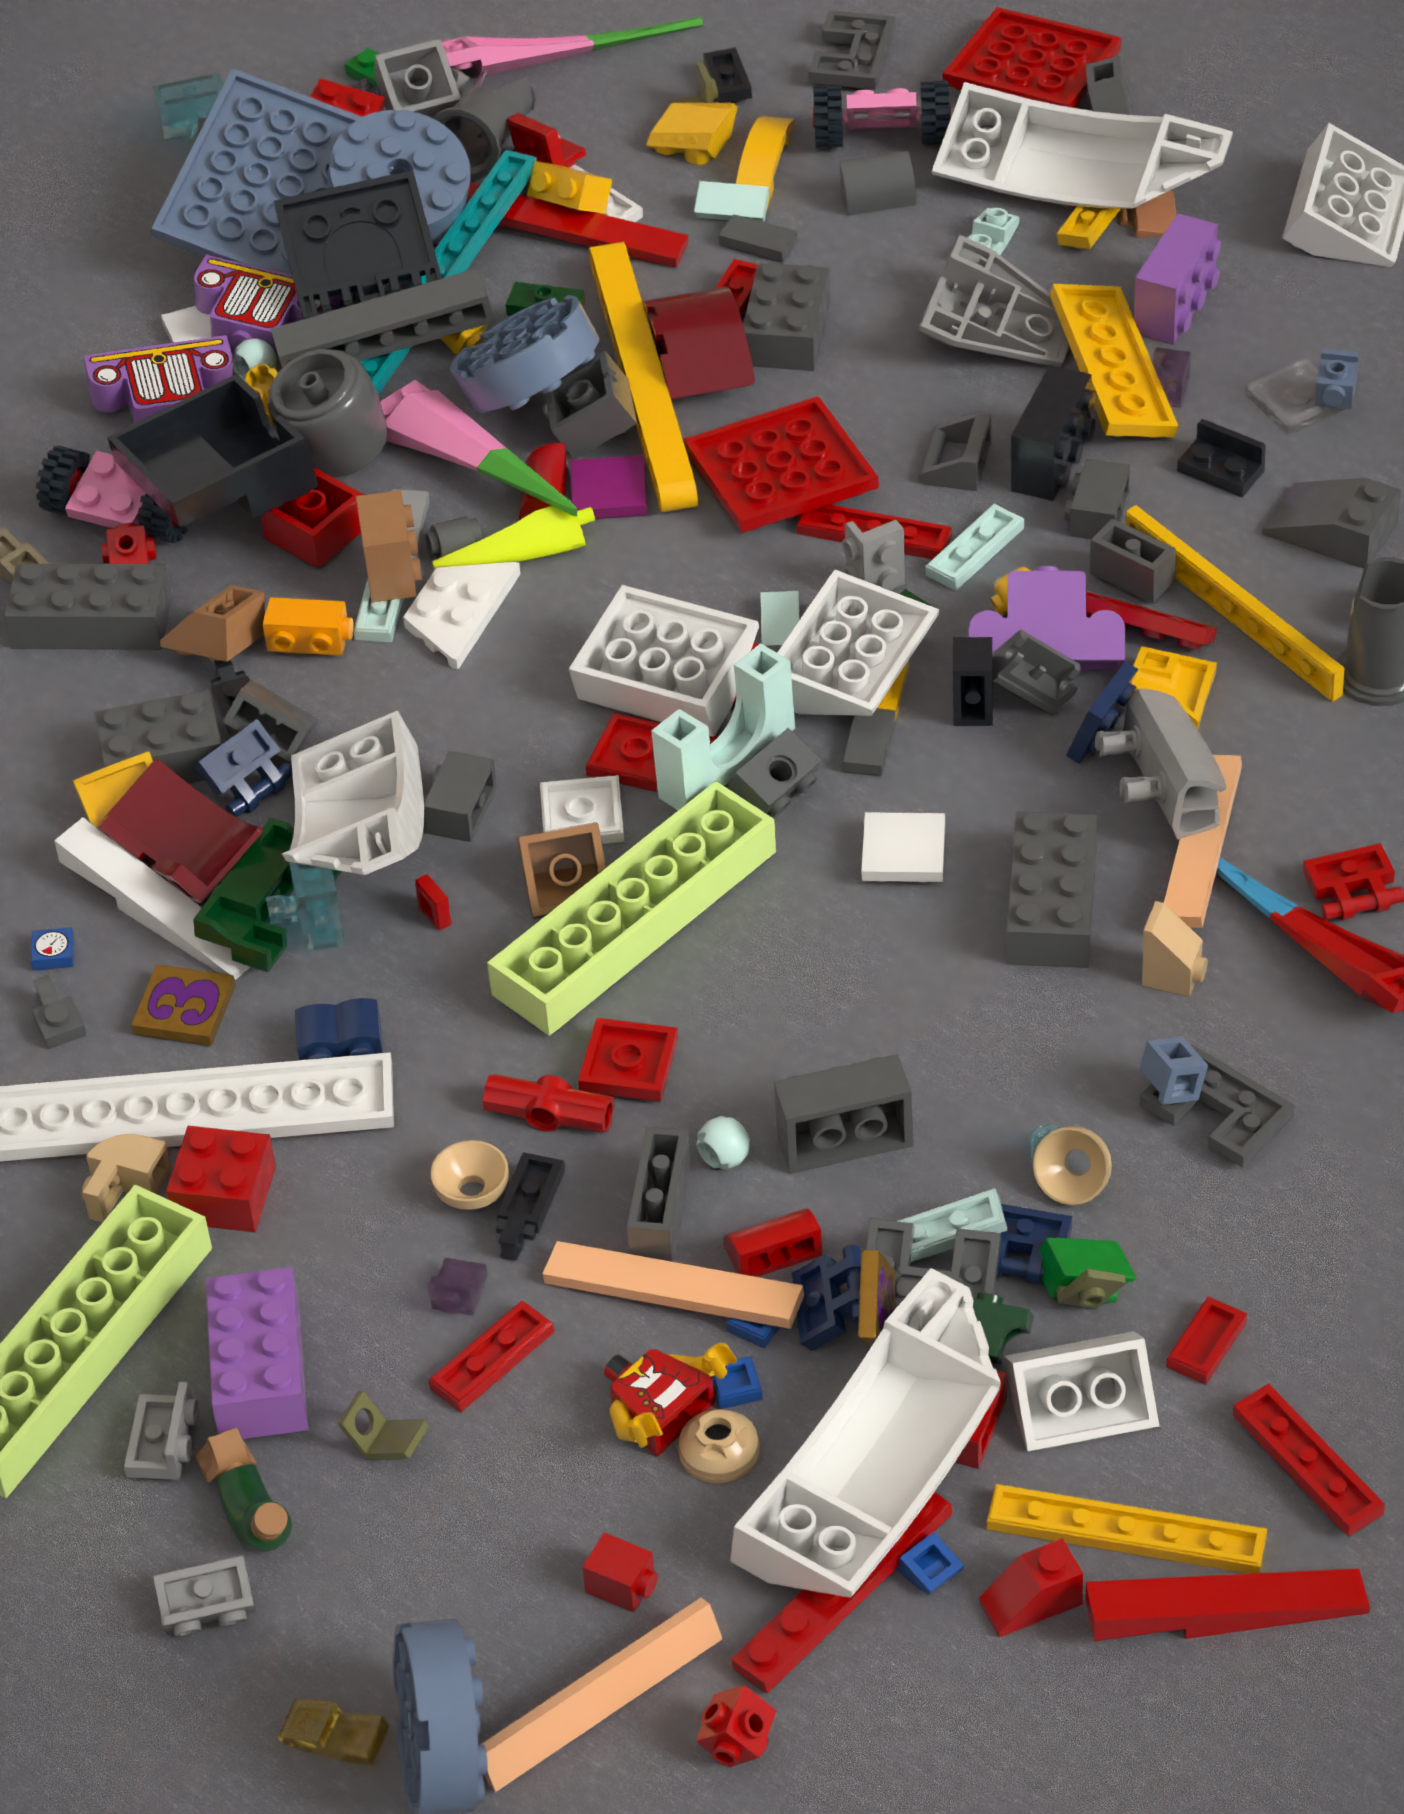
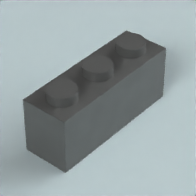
M646 1126L627 1222L629 1254L673 1262L691 1166L689 1130Z

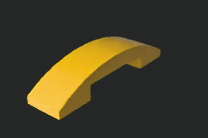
M758 117L751 128L743 150L736 184L767 186L769 189L767 209L774 190V175L784 145H789L795 126V119Z

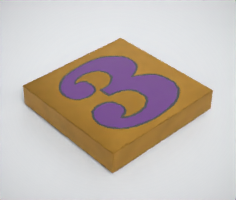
M156 964L131 1024L133 1034L212 1046L236 985L234 975Z
M863 1250V1253H861L858 1336L869 1349L883 1330L886 1319L895 1310L896 1271L879 1250Z

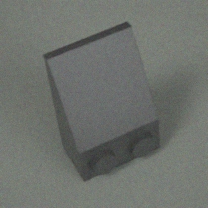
M1368 478L1297 482L1293 484L1263 527L1262 534L1364 568L1366 562L1372 561L1398 523L1401 489Z

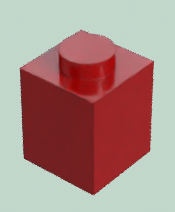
M605 1532L582 1566L585 1593L633 1613L643 1598L648 1599L652 1595L658 1580V1574L654 1569L652 1551Z

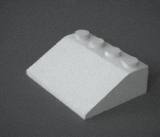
M1328 123L1307 149L1282 238L1293 246L1314 256L1392 267L1396 262L1404 231V165Z
M834 569L777 652L790 660L794 713L872 716L939 615V609Z
M622 585L569 667L577 698L658 722H663L675 711L681 709L709 727V736L714 737L731 710L736 696L734 664L751 651L759 623L752 619Z

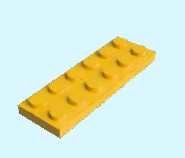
M1053 284L1050 298L1080 372L1092 374L1091 390L1096 391L1094 408L1105 435L1116 437L1175 438L1179 426L1121 287Z

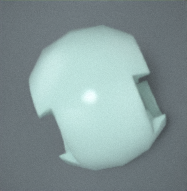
M257 338L244 340L233 352V369L244 381L248 371L259 364H265L271 369H276L277 356L275 351L264 340Z
M719 1116L708 1120L699 1130L696 1147L703 1160L712 1168L728 1170L740 1165L748 1155L750 1138L745 1128L736 1119Z

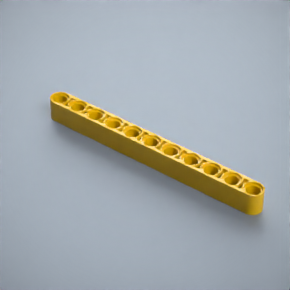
M625 242L589 247L592 274L618 366L629 381L637 420L636 429L659 510L661 513L698 507L695 480Z

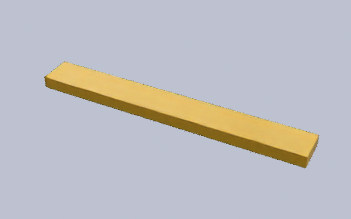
M1135 505L1126 511L1127 526L1176 548L1175 579L1327 699L1333 702L1343 696L1345 668L1140 507Z

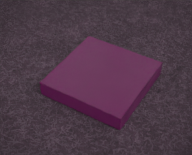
M644 455L570 460L571 500L577 507V511L591 507L595 519L647 515Z

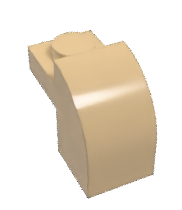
M121 1134L105 1139L91 1149L86 1156L90 1176L86 1178L82 1188V1199L85 1200L89 1219L103 1223L110 1215L122 1192L128 1193L134 1185L155 1194L158 1193L172 1169L165 1141L138 1134Z

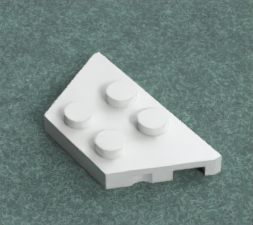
M505 562L436 568L404 615L405 629L415 637L421 638L425 646L432 652L440 651L447 657L448 665L458 670L520 576L519 563Z

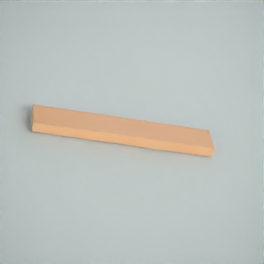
M1213 755L1226 785L1224 791H1217L1219 826L1209 831L1181 838L1179 841L1164 904L1190 928H1203L1242 769L1241 756Z
M560 1241L556 1242L542 1274L545 1284L789 1329L792 1328L804 1297L803 1285Z
M699 1598L480 1744L485 1745L487 1753L488 1772L483 1774L487 1785L497 1792L721 1641L722 1636L710 1604L703 1598Z

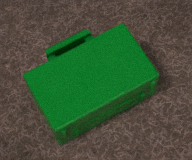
M1047 1237L1039 1249L1043 1259L1042 1266L1044 1270L1041 1279L1051 1298H1057L1056 1290L1059 1286H1068L1087 1269L1125 1275L1126 1283L1136 1280V1275L1120 1245L1114 1240ZM1118 1291L1107 1299L1104 1304L1116 1302Z

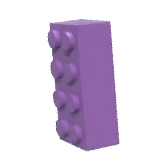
M293 1267L206 1278L212 1407L218 1434L237 1427L241 1438L248 1439L309 1430L300 1303Z

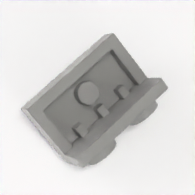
M894 520L864 533L860 531L853 521L846 523L845 539L842 541L843 550L846 555V567H844L843 573L887 590H893L904 585V528L899 522Z
M188 1382L178 1383L176 1396L139 1394L124 1465L127 1478L180 1480L183 1462H189L191 1458L192 1440L191 1436L188 1435L190 1425H197L199 1416L198 1399L192 1398Z
M243 1555L153 1576L162 1627L165 1632L174 1631L175 1637L202 1631L201 1624L219 1620L220 1626L242 1623L247 1620V1613L255 1612Z

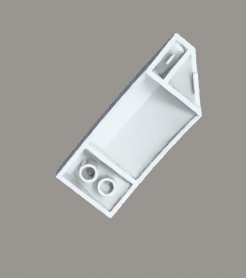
M964 82L933 166L932 175L1000 193L1063 205L1094 208H1135L1223 165L1233 131L1165 114L1164 117L1135 116L1064 107Z
M398 710L291 755L295 796V825L291 848L289 851L282 853L287 862L366 875L400 861L418 849L424 827V795L418 747Z
M932 1268L886 1319L883 1330L808 1439L734 1526L730 1562L771 1584L850 1598L854 1595L928 1502L968 1443L1000 1389V1380L997 1370L993 1369L988 1355L989 1346L981 1322L977 1321L973 1310L974 1301L969 1287Z

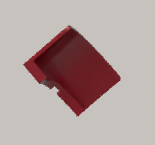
M727 286L642 301L655 347L661 346L663 354H659L658 357L671 401L681 400L683 397L751 386L755 383L742 319L735 298Z
M155 760L149 765L96 826V828L140 861L143 859L149 863L153 871L197 903L203 902L263 832L260 826L246 823L213 803L160 760Z

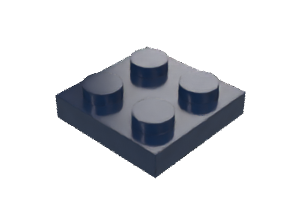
M1127 661L1122 664L1088 710L1066 756L1080 763L1088 751L1093 754L1097 752L1095 747L1096 733L1098 731L1106 732L1109 728L1114 729L1125 712V709L1121 706H1126L1137 688L1131 683L1138 668Z

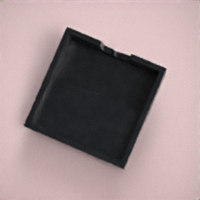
M238 374L107 437L114 461L179 527L188 526L192 521L202 516H208L212 511L220 510L234 502H237L252 518L261 517L265 512L275 507H281L284 505L283 503L289 500L293 501L318 486L305 437L281 415L274 418L277 428L276 432L274 426L268 420L261 396Z

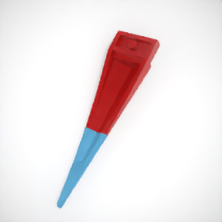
M1219 858L1216 873L1358 995L1392 1013L1404 1011L1403 954L1385 948L1328 922L1262 885L1223 858Z

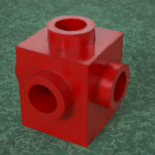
M123 523L117 525L115 529L106 530L108 543H101L103 564H151L150 560H157L154 537L148 538L144 525L138 526L134 523Z
M744 1684L713 1694L710 1704L702 1714V1726L696 1742L710 1752L715 1761L728 1767L758 1759L768 1745L767 1736L777 1710Z

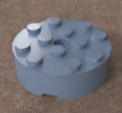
M409 110L379 111L356 120L339 135L330 155L327 189L413 170L434 245L442 240L466 206L471 174L470 163L459 139L451 130L437 120Z
M567 295L563 298L564 302L558 303L555 297L509 316L480 335L483 340L482 343L471 348L470 346L465 347L451 363L450 371L474 411L485 414L509 406L510 410H515L525 405L530 400L529 397L539 391L546 394L557 389L562 384L560 380L562 377L596 356L594 349L599 343V336L576 296Z
M456 1618L397 1624L394 1632L393 1691L398 1697L400 1719H395L405 1794L409 1809L414 1814L473 1812L477 1803L485 1801L482 1774H487L488 1772L487 1753L485 1745H478V1734H480L478 1706L483 1705V1688L480 1676L472 1677L470 1667L476 1664L473 1637H465L464 1629Z

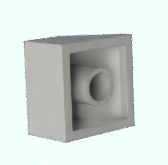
M441 39L375 55L374 76L380 94L384 97L386 110H409L434 118L438 112L448 107H454L461 99Z

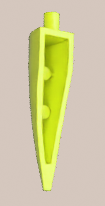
M554 506L534 511L515 524L485 539L432 561L433 567L521 562L586 546L581 525L595 521L593 510L591 507L578 510V517L571 516Z

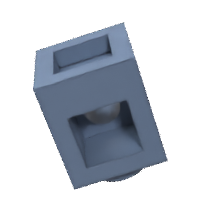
M1322 348L1316 380L1315 405L1352 409L1358 376L1359 352Z
M1184 1037L1147 1041L1139 1069L1160 1092L1158 1100L1162 1105L1199 1100L1208 1064Z

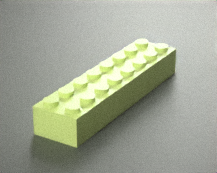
M715 781L488 961L491 995L547 1035H552L776 853L774 819Z
M134 1185L0 1343V1496L7 1499L212 1250L205 1216Z

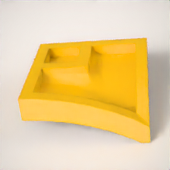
M1141 646L1133 665L1138 668V671L1131 684L1137 687L1136 690L1151 689L1175 697L1196 728L1199 729L1206 701L1215 678L1217 662Z
M149 751L73 780L74 788L91 824L96 827L153 762Z

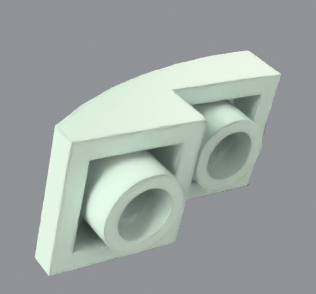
M987 208L973 221L972 234L968 238L1001 255L1019 224L1020 217L1008 214L1006 210L1001 208Z

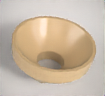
M1077 1126L1061 1127L1050 1132L1038 1144L1033 1159L1034 1176L1040 1188L1051 1199L1067 1205L1083 1204L1098 1196L1107 1185L1112 1169L1111 1156L1103 1140L1093 1131ZM1072 1150H1082L1088 1155L1090 1167L1085 1174H1077L1069 1168L1067 1160Z
M470 1140L452 1144L437 1155L431 1167V1181L437 1196L444 1203L458 1209L471 1210L488 1206L504 1193L509 1180L508 1162L505 1155L497 1147L483 1141ZM470 1182H477L484 1186L483 1191L474 1196L464 1195L460 1192V1189L463 1185Z
M712 1409L695 1415L686 1423L679 1436L678 1453L681 1464L691 1476L711 1484H724L744 1477L753 1469L760 1455V1441L756 1428L744 1415L728 1409ZM716 1424L725 1425L731 1430L729 1436L722 1440L708 1438L705 1435V1431L710 1426Z

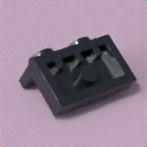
M1201 419L1197 424L1196 440L1177 460V472L1242 498L1265 472L1266 445L1263 442Z

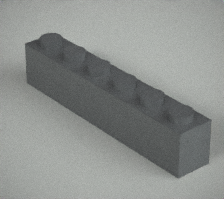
M479 268L272 328L271 332L283 368L292 359L305 352L318 349L344 351L357 360L364 361L495 321Z

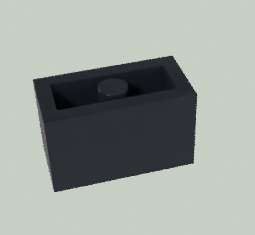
M953 637L954 726H993L992 637Z

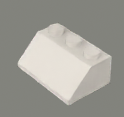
M1134 1331L1004 1356L1011 1400L1027 1451L1159 1427L1145 1339Z

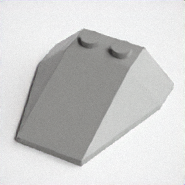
M959 235L937 282L917 332L950 347L1061 367L1070 345L1050 298V293L994 250Z

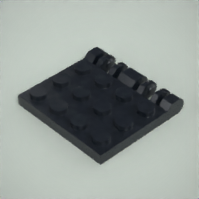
M413 170L274 200V207L303 319L318 315L314 301L317 299L320 300L322 313L333 311L328 298L341 294L342 306L344 308L353 305L350 294L353 291H357L359 303L385 296L383 289L385 284H389L391 293L401 291L398 281L411 279L412 286L415 287L422 285L421 276H425L426 283L442 279Z

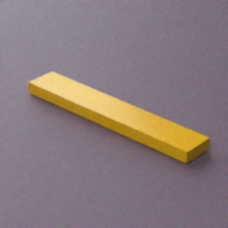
M995 1484L987 1518V1530L1050 1541L1063 1538L1065 1543L1247 1574L1260 1573L1267 1538V1528Z

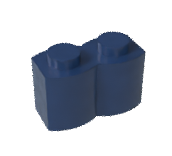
M357 998L343 1001L337 1005L311 1004L295 1010L296 1044L299 1060L383 1053L381 1017L376 999Z

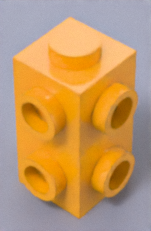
M270 597L263 620L267 651L342 656L346 640H351L353 636V618L347 617L345 601Z

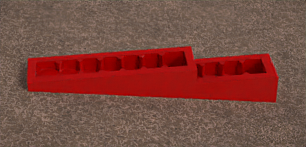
M1360 1568L1086 1582L1085 1604L1094 1642L1181 1629L1184 1630L1185 1638L1190 1639L1369 1614L1370 1605Z

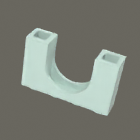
M760 643L734 664L736 685L735 708L726 728L711 744L709 727L681 709L675 711L651 731L659 799L680 810L715 781L723 786L727 785L736 771L787 728L791 731L795 729L790 660Z

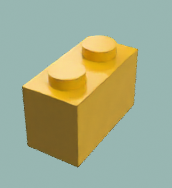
M534 161L527 196L578 210L605 214L613 179L560 165Z

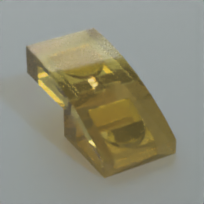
M294 1698L278 1738L281 1743L311 1754L343 1762L373 1766L389 1725L382 1715L341 1712L335 1701Z

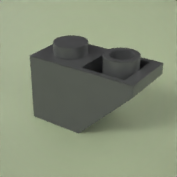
M1116 56L1086 64L1087 86L1093 111L1133 115L1130 83L1120 57Z

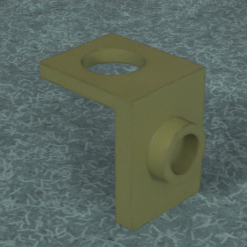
M703 61L696 63L698 95L666 102L667 109L671 103H713V99L718 98L715 80L711 79Z
M1087 1269L1068 1286L1058 1287L1056 1290L1058 1303L1097 1309L1126 1284L1125 1275Z
M364 1391L356 1393L338 1422V1426L366 1460L409 1459L429 1427L424 1419L386 1420ZM361 1409L365 1410L369 1417V1427L363 1435L357 1431L355 1426V1417Z

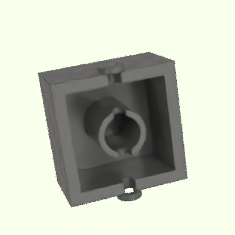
M606 351L596 355L589 362L577 366L560 379L562 384L557 389L545 394L547 405H544L542 409L550 420L551 431L561 443L566 444V449L575 459L587 452L594 451L599 445L619 434L625 433L637 424L628 378Z

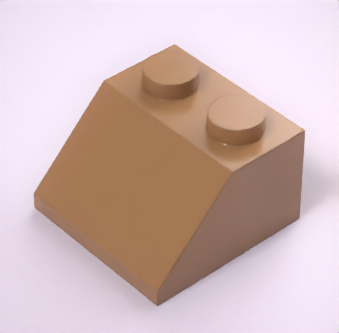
M596 822L516 836L532 917L549 914L606 868L599 824Z

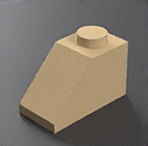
M1155 901L1143 930L1142 986L1190 997L1196 981L1202 983L1207 970L1208 959L1202 957L1203 940L1163 902Z

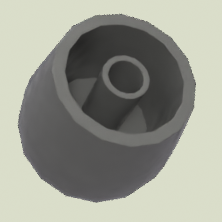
M318 349L305 352L292 359L276 375L269 389L267 411L276 431L274 418L281 415L305 437L313 467L331 477H340L353 474L366 467L380 454L387 440V424L378 393L365 367L359 360L344 351Z

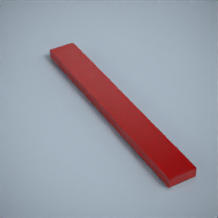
M469 184L467 203L479 188V184ZM520 194L498 224L589 247L625 242L630 257L671 267H677L688 245V235L595 212L578 210Z

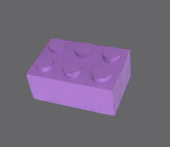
M1177 213L1135 277L1134 320L1141 336L1174 345L1180 334L1188 331L1193 314L1196 310L1200 311L1202 309L1209 289H1214L1219 280L1220 269L1216 268V259L1221 249V241L1217 240L1218 224Z

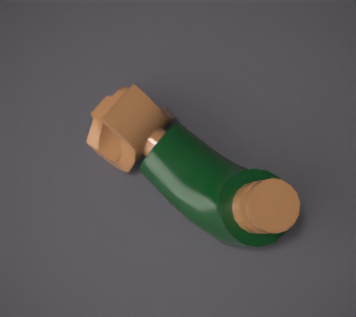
M236 1427L206 1439V1444L195 1455V1459L201 1474L208 1483L217 1480L216 1485L224 1512L240 1543L247 1548L260 1552L276 1550L284 1545L291 1533V1517L283 1506L273 1502L255 1466L257 1465L256 1459L241 1438L238 1428Z

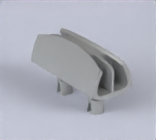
M1137 689L1127 703L1123 731H1098L1095 736L1096 751H1100L1099 757L1130 753L1143 777L1121 778L1119 788L1120 796L1125 797L1124 803L1149 799L1156 800L1177 840L1209 831L1219 826L1217 791H1224L1226 785L1220 768L1205 740L1175 697L1161 691Z

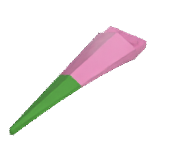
M701 16L631 30L579 36L543 38L464 36L442 41V45L450 66L461 70L474 65L480 77L485 70L488 72L487 75H492L703 26V20Z
M414 380L380 401L387 424L386 442L431 454L478 471L534 496L571 516L578 517L577 507L438 390H430Z

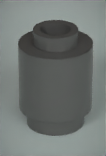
M467 517L432 524L430 526V533L425 534L428 552L430 555H436L437 559L483 539L478 520L476 518L469 520Z

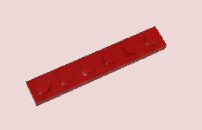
M934 1492L900 1539L851 1598L803 1589L731 1658L733 1670L768 1694L899 1567L898 1562L902 1555L935 1532L953 1514L951 1503Z

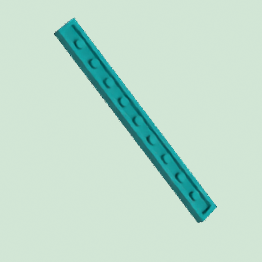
M509 150L504 151L435 248L442 278L463 273L467 270L530 180L534 161L537 162L536 157ZM421 276V282L425 284V276ZM412 282L410 283V285L408 286V288H412V287H413V286H412ZM412 346L360 361L365 367L378 395Z

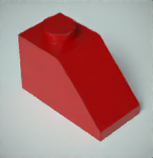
M1061 1538L1021 1554L979 1597V1603L1000 1638L1083 1605V1572L1064 1539Z

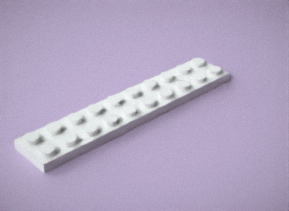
M391 1052L0 1086V1162L88 1154L93 1147L103 1140L121 1134H138L165 1141L167 1147L181 1146L188 1125L270 1134V1138L394 1127Z

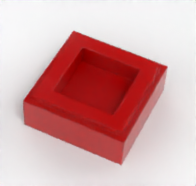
M428 873L415 879L418 908L436 929L441 931L452 925L449 900L446 894Z

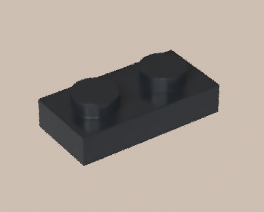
M736 47L703 53L704 65L717 86L718 103H736L740 100L752 98V87Z

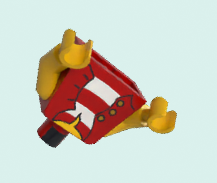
M726 1343L715 1344L706 1351L705 1355L697 1357L676 1354L667 1355L657 1349L648 1350L634 1364L619 1354L612 1357L604 1369V1376L613 1382L610 1387L612 1404L609 1413L617 1438L621 1441L637 1442L640 1448L646 1446L652 1454L658 1457L680 1436L683 1427L691 1418L707 1411L714 1405L711 1376L716 1375L719 1379L724 1378L728 1373L725 1366L731 1363L735 1364L737 1361Z

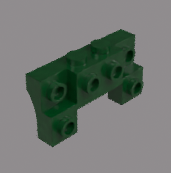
M271 817L262 828L263 832L231 868L223 881L216 885L210 898L193 919L195 937L230 948L232 961L265 972L270 971L287 947L286 929L269 924V922L296 885L325 895L342 872L287 862L282 853L289 851L291 848L294 828L289 823Z

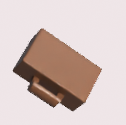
M1170 190L1135 208H1121L1118 212L1119 225L1134 227L1135 238L1162 237L1176 216L1174 193ZM1127 209H1132L1133 222L1127 219Z

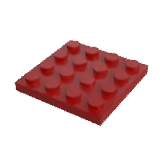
M996 7L943 72L942 81L948 80L949 87H953L958 91L962 90L964 82L1035 101L1076 108L1088 92L1086 64L1115 57L1121 50L1122 37Z
M819 396L683 439L687 455L741 533L755 530L780 520L789 519L854 496H860L863 493L879 488L878 475Z

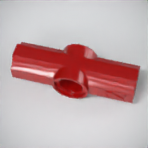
M497 1074L489 1075L484 1086L482 1099L483 1110L523 1117L532 1127L547 1132L555 1131L560 1125L601 1133L608 1132L614 1109L613 1097L572 1089L565 1080L553 1075L541 1076L537 1082Z

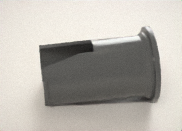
M485 70L454 107H448L434 116L433 119L451 130L462 143L470 163V180H479L487 176L499 160L501 146L511 136L506 118L516 113L527 116L534 109L536 96L534 88L526 77L504 85L494 93L481 89L488 73ZM482 132L485 133L488 141L479 138Z
M1379 557L1378 559L1366 562L1354 599L1353 613L1348 623L1347 649L1341 653L1337 661L1345 668L1343 692L1356 701L1373 706H1392L1404 702V560L1395 557Z

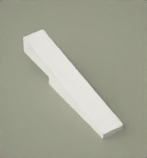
M82 817L54 840L59 862L115 897L118 909L218 973L234 975L236 980L250 968V966L232 961L230 948L195 937L193 919L202 907Z

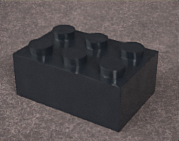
M1053 365L1048 366L1011 434L1012 492L1054 501L1060 488L1067 486L1071 467L1073 464L1079 463L1083 452V444L1085 440L1090 441L1095 430L1096 421L1091 418V411L1096 400V391L1091 390L1092 374Z

